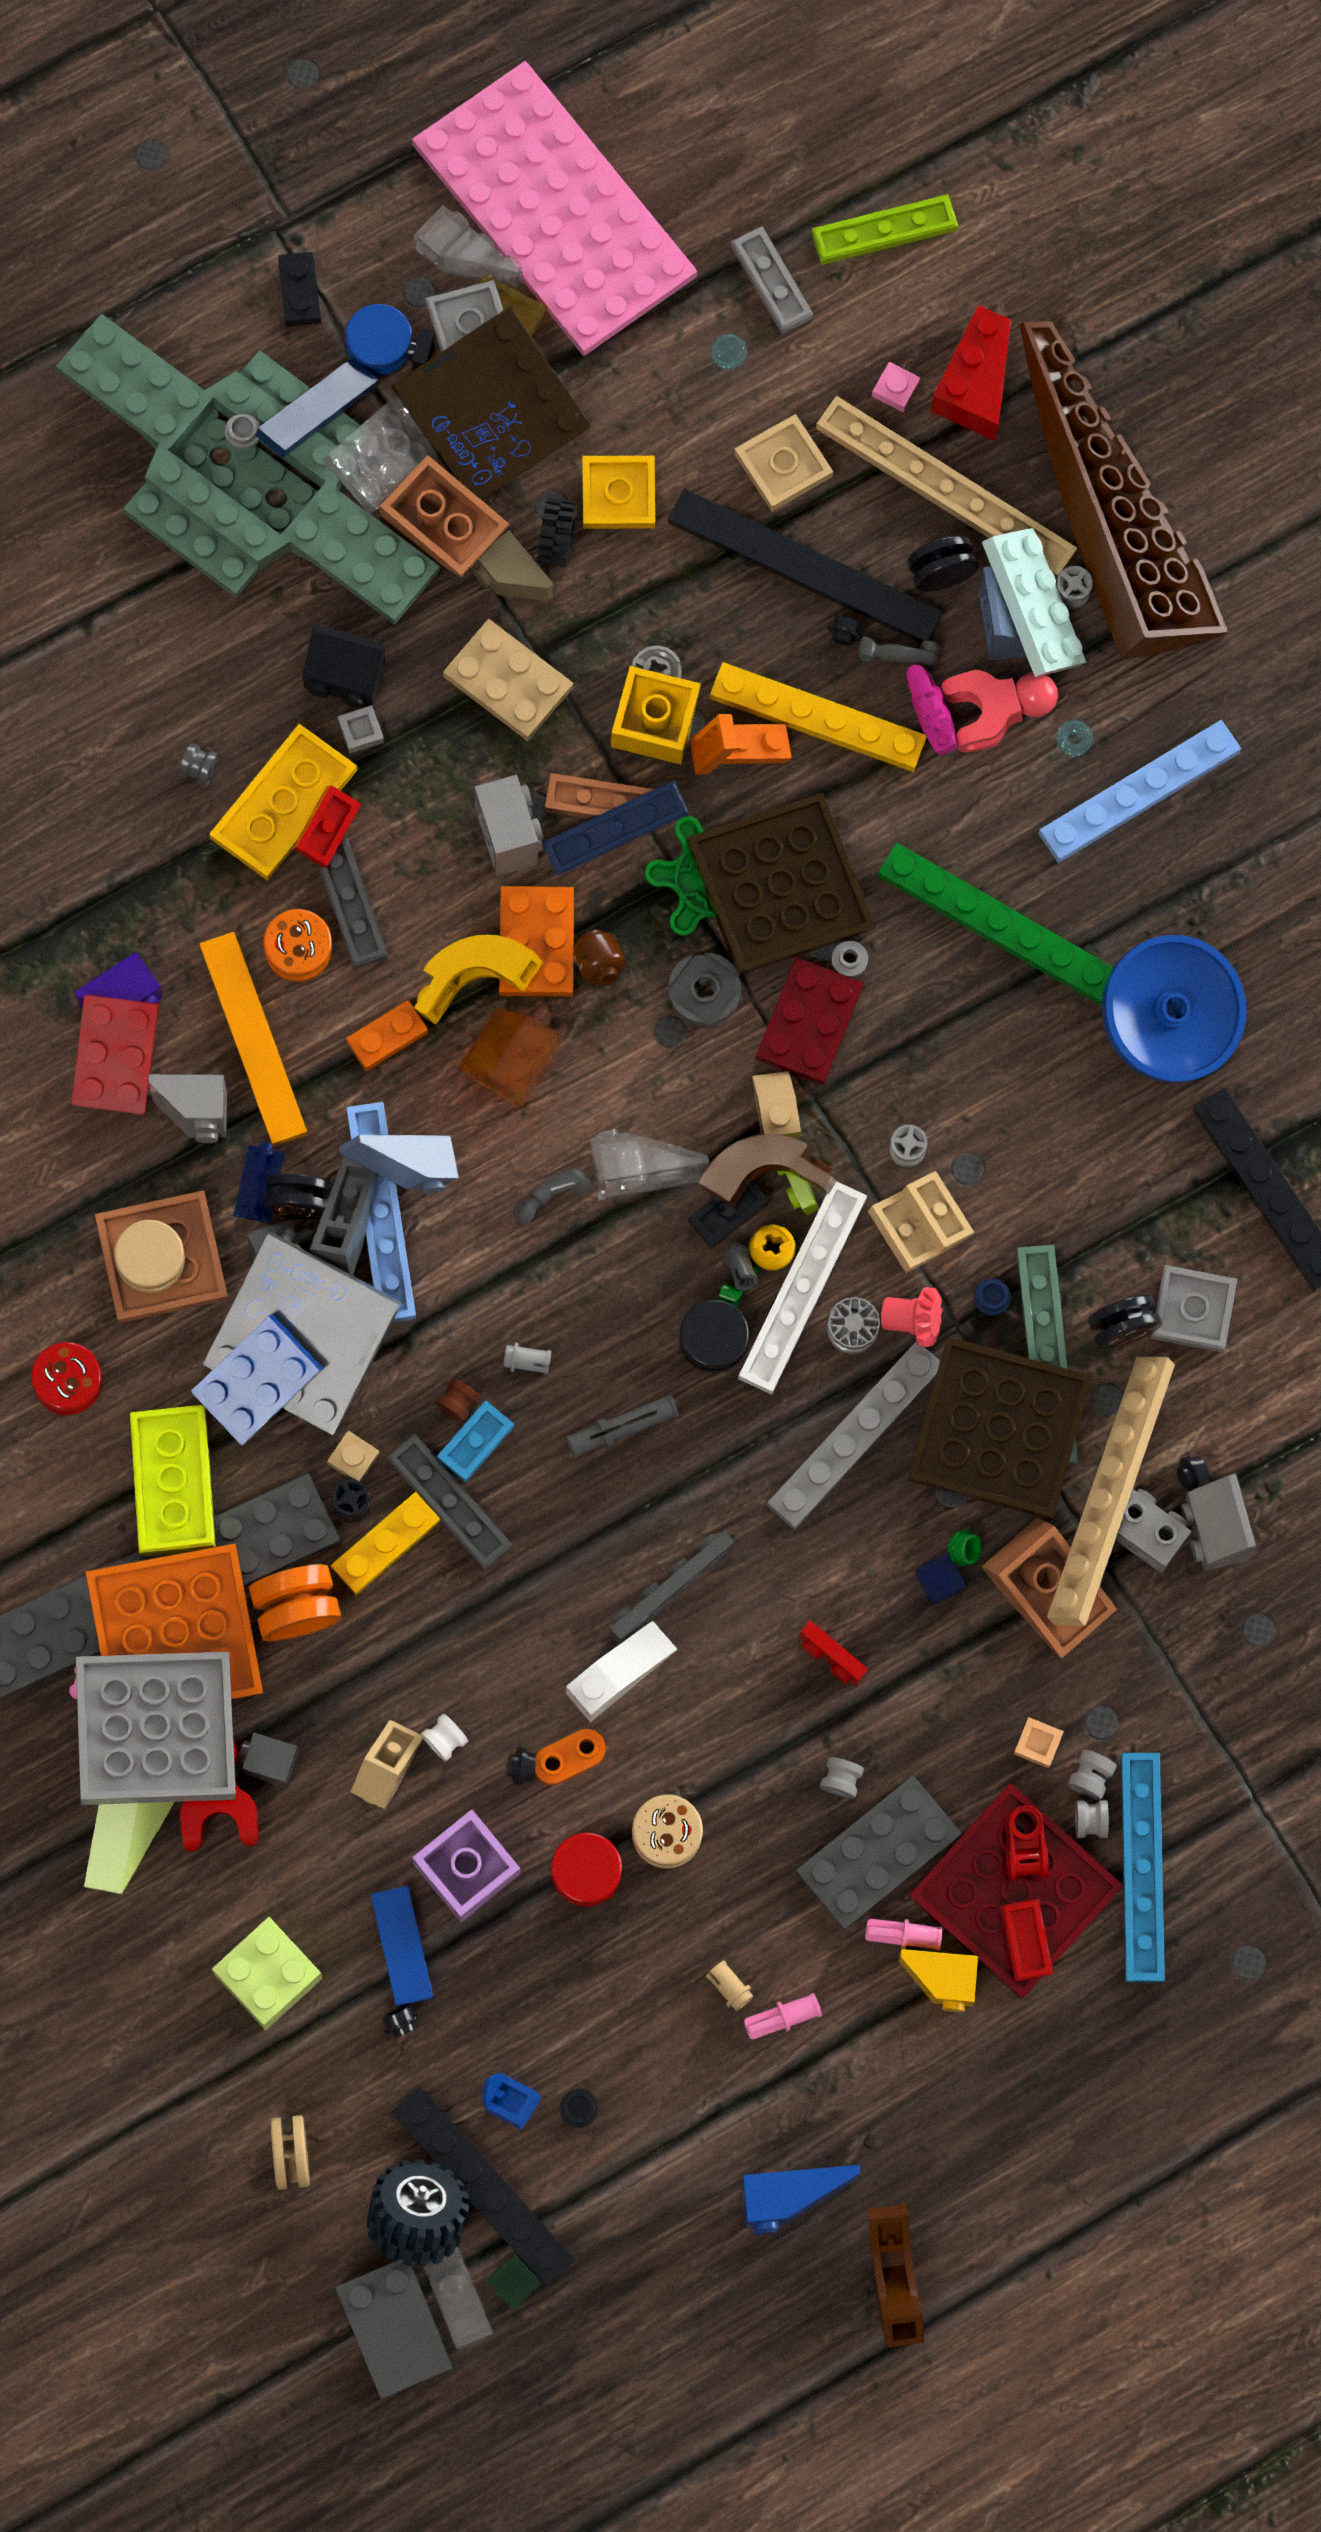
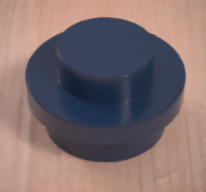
M986 1279L979 1283L975 1289V1306L985 1315H1000L1010 1305V1289L1001 1280Z

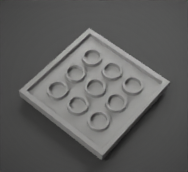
M229 1652L76 1657L81 1805L235 1800Z

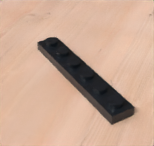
M1224 1087L1196 1104L1192 1110L1312 1291L1316 1292L1321 1289V1231Z
M421 2087L416 2089L391 2112L435 2163L441 2165V2170L449 2169L454 2173V2180L460 2179L464 2184L463 2191L468 2193L470 2203L545 2287L575 2261Z

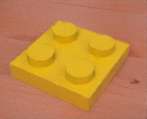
M654 455L582 456L583 529L655 528Z

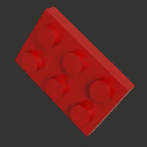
M91 994L84 995L71 1105L146 1114L149 1074H151L159 1012L158 1003Z

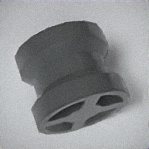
M191 743L180 764L179 777L184 779L194 778L198 781L199 785L207 787L217 769L220 753L215 751L207 753L202 751L199 745Z

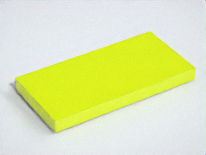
M194 1405L130 1412L140 1557L186 1553L216 1547L205 1406Z

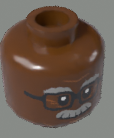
M592 930L583 934L578 939L577 945L573 950V958L585 982L593 985L608 986L615 983L626 967V958L618 940L613 934L603 932L602 930Z

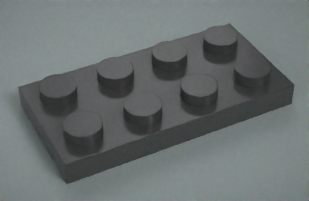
M913 1775L796 1870V1874L842 1930L845 1931L957 1840L962 1833Z

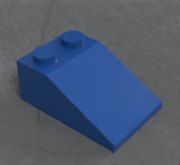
M860 2165L743 2175L741 2190L745 2229L754 2228V2235L777 2233L779 2226L787 2224L856 2181L861 2173Z

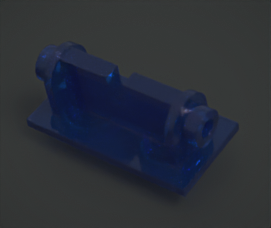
M260 1142L258 1147L248 1146L234 1217L270 1223L272 1213L266 1211L263 1206L268 1192L266 1190V1179L270 1175L281 1173L285 1152L273 1150V1145Z

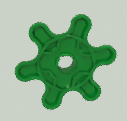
M692 816L680 818L675 825V835L682 845L681 855L674 861L654 860L645 869V878L649 884L655 887H669L678 895L679 906L672 913L669 925L671 930L680 936L691 934L698 922L703 918H715L686 844L688 837L703 832L700 822Z

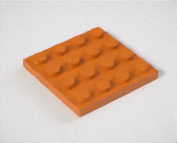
M236 1543L85 1571L101 1656L229 1652L231 1699L263 1693Z

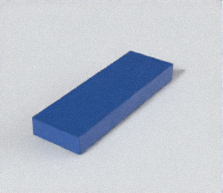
M408 1886L371 1894L396 2008L434 1999Z

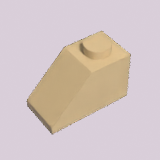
M789 1071L752 1076L760 1135L780 1134L800 1140L801 1129L796 1096Z
M389 1720L365 1756L351 1793L363 1798V1800L370 1804H375L385 1809L408 1770L423 1740L422 1736Z

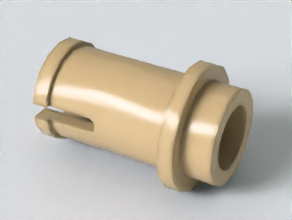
M726 1961L720 1962L706 1975L707 1979L728 2001L726 2006L728 2008L732 2006L738 2011L754 1997L750 1992V1985L745 1986L729 1968Z

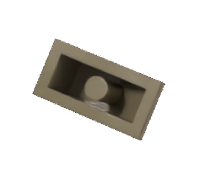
M510 530L500 536L475 563L474 574L478 581L485 588L490 586L497 595L549 601L554 597V584Z

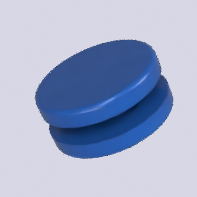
M372 304L361 308L351 317L346 328V349L350 359L353 357L374 376L392 374L407 363L408 349L412 341V330L409 321L401 311L386 304Z

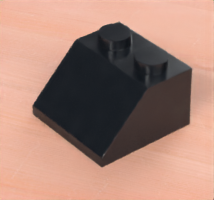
M314 623L303 671L304 688L317 697L328 698L330 695L343 699V702L351 707L363 708L364 706L371 705L374 707L386 671L385 644Z

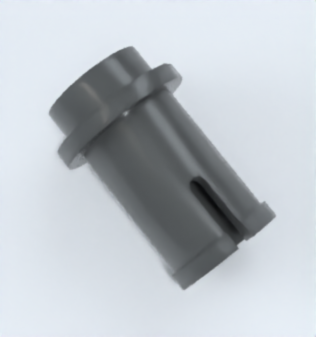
M739 1242L728 1245L724 1250L722 1259L724 1265L730 1268L736 1289L740 1291L752 1289V1284L756 1285L758 1278L750 1261L749 1248Z

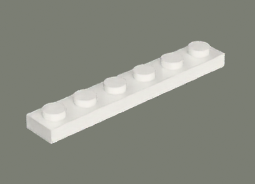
M837 1181L829 1195H826L739 1374V1380L771 1395L773 1394L862 1210L867 1195Z

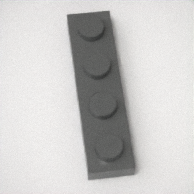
M725 1531L718 1537L711 1534L697 1546L699 1551L697 1555L690 1561L682 1558L668 1571L671 1575L670 1578L661 1585L657 1582L651 1584L639 1596L642 1601L632 1610L626 1606L611 1619L614 1625L610 1628V1636L620 1645L729 1554L734 1549L735 1542Z

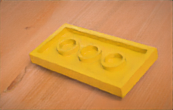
M298 724L210 832V839L268 881L292 852V848L325 788L332 785L341 791L356 773L357 765L305 727Z

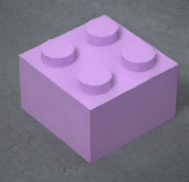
M472 1809L412 1857L413 1865L461 1923L520 1876V1867Z

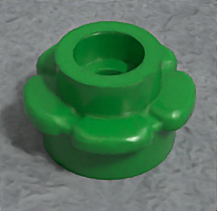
M967 1529L956 1532L950 1538L947 1546L951 1561L958 1566L974 1564L980 1557L982 1549L980 1538Z

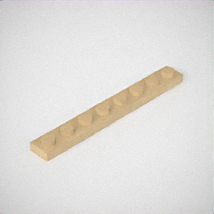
M838 396L834 398L816 424V429L988 538L1034 528L1036 536L1042 543V551L1049 569L1053 572L1056 581L1060 572L1068 566L1077 552V547Z
M1136 1357L1047 1618L1054 1625L1086 1626L1175 1366L1168 1357Z

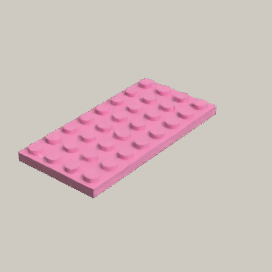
M526 60L412 139L414 148L583 356L590 353L697 277L698 271Z

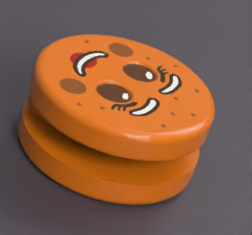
M292 909L277 915L267 926L263 940L267 963L275 974L288 981L304 982L319 976L327 968L332 957V939L330 930L321 917L308 910Z

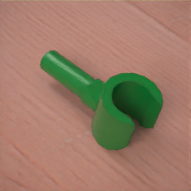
M757 1264L752 1266L757 1275L761 1268ZM725 1282L719 1293L718 1300L726 1301L737 1307L744 1291H740L735 1286Z

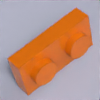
M409 1000L347 1037L346 1043L367 1072L427 1035L428 1029Z

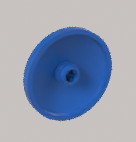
M1184 935L1158 936L1146 940L1127 951L1116 962L1106 980L1101 1006L1106 1035L1119 1057L1139 1074L1152 1080L1167 1083L1192 1081L1204 1077L1221 1067L1234 1053L1242 1038L1247 1012L1242 983L1230 962L1218 950L1206 942Z

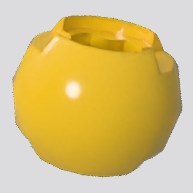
M775 1224L762 1226L754 1232L750 1239V1255L753 1261L765 1270L775 1271L783 1269L794 1258L796 1243L794 1237L786 1228ZM766 1241H771L773 1245L781 1244L778 1254L774 1255L771 1250L764 1251L766 1249Z

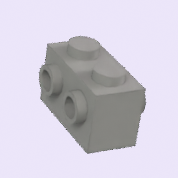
M1132 1489L1115 1541L1162 1574L1188 1539L1191 1530L1186 1527L1188 1525L1187 1521L1173 1511H1169L1167 1514L1156 1506L1157 1500L1148 1492L1142 1489H1138L1136 1492ZM1129 1514L1134 1515L1137 1519L1131 1518ZM1159 1536L1165 1537L1168 1541L1162 1540Z

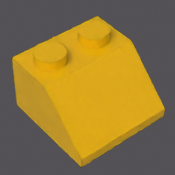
M630 666L612 729L611 747L682 765L701 683Z

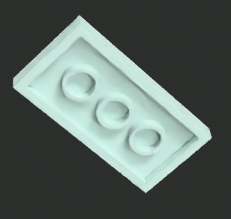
M1034 528L993 536L983 541L982 544L1034 676L1039 677L1075 668L1086 663L1081 642L1075 635L1069 619L1068 609L1062 602L1056 586L1055 576L1049 569L1042 551V543L1036 536Z

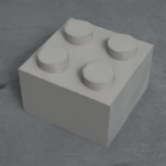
M516 774L475 786V811L496 876L538 865V852L543 851L541 842L543 834L538 819H531L532 811L530 806H532V799L527 785L520 786Z

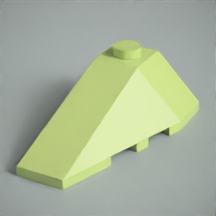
M175 1802L100 1804L98 1806L84 1887L122 1895Z

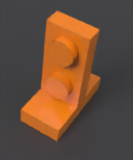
M718 714L690 740L695 775H709L720 764L787 763L792 759L786 724L733 725L732 714Z

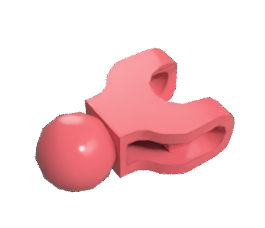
M972 670L946 679L940 687L947 702H971L977 705L982 712L977 721L960 728L957 732L956 738L959 746L957 749L964 753L997 746L1005 737L1007 729L1011 725L1023 721L1022 714L1028 717H1043L1051 712L1058 700V688L1055 682L1047 675L1035 677L1033 672L1020 677L1014 684L1013 678L1000 680L987 672Z

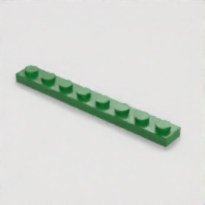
M896 842L878 871L877 877L1102 1006L1103 990L1113 968L1112 966Z

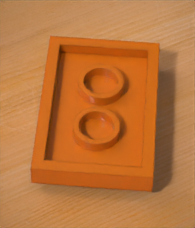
M501 886L500 936L513 939L533 950L543 963L524 992L500 979L499 996L573 997L574 887Z

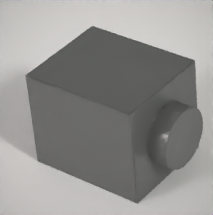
M253 1733L251 1742L244 1741L238 1763L243 1764V1775L287 1788L299 1751L295 1745Z

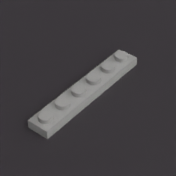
M916 1341L767 1502V1506L790 1527L796 1530L934 1380L940 1360L925 1347H920Z

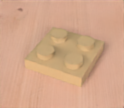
M796 414L734 448V455L771 512L833 477V470Z

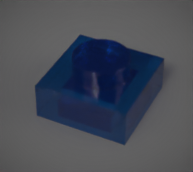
M949 1553L916 1569L914 1572L932 1606L966 1588L954 1562L950 1559Z

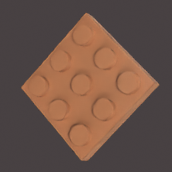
M204 1190L95 1214L119 1324L228 1300ZM143 1220L160 1221L173 1228L182 1241L185 1253V1266L182 1275L173 1286L159 1293H142L129 1287L120 1277L115 1263L114 1250L119 1236L127 1227Z

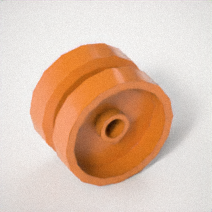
M307 1565L288 1569L264 1577L249 1586L254 1608L265 1611L257 1619L263 1641H282L305 1636L326 1629L342 1620L337 1598L325 1595L333 1588L327 1565Z

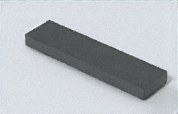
M345 833L328 866L324 868L319 865L317 866L353 970L388 959V953Z
M413 1434L386 1457L390 1465L441 1519V1523L483 1571H486L513 1548V1544L416 1434Z

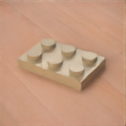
M489 618L443 671L445 679L527 741L531 739L573 689V682Z

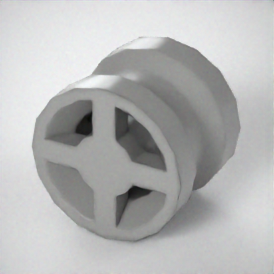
M1080 566L1066 567L1060 572L1056 586L1067 609L1076 610L1087 604L1093 580L1091 574Z
M903 1125L893 1132L889 1145V1154L897 1165L904 1168L914 1167L923 1160L927 1149V1137L924 1131L915 1125Z
M829 1757L826 1764L828 1774L822 1778L820 1788L837 1796L855 1799L857 1794L855 1784L857 1779L862 1777L864 1768L844 1759Z
M1076 1800V1838H1085L1088 1834H1096L1099 1838H1107L1109 1829L1107 1800H1099L1096 1804H1088L1085 1800Z

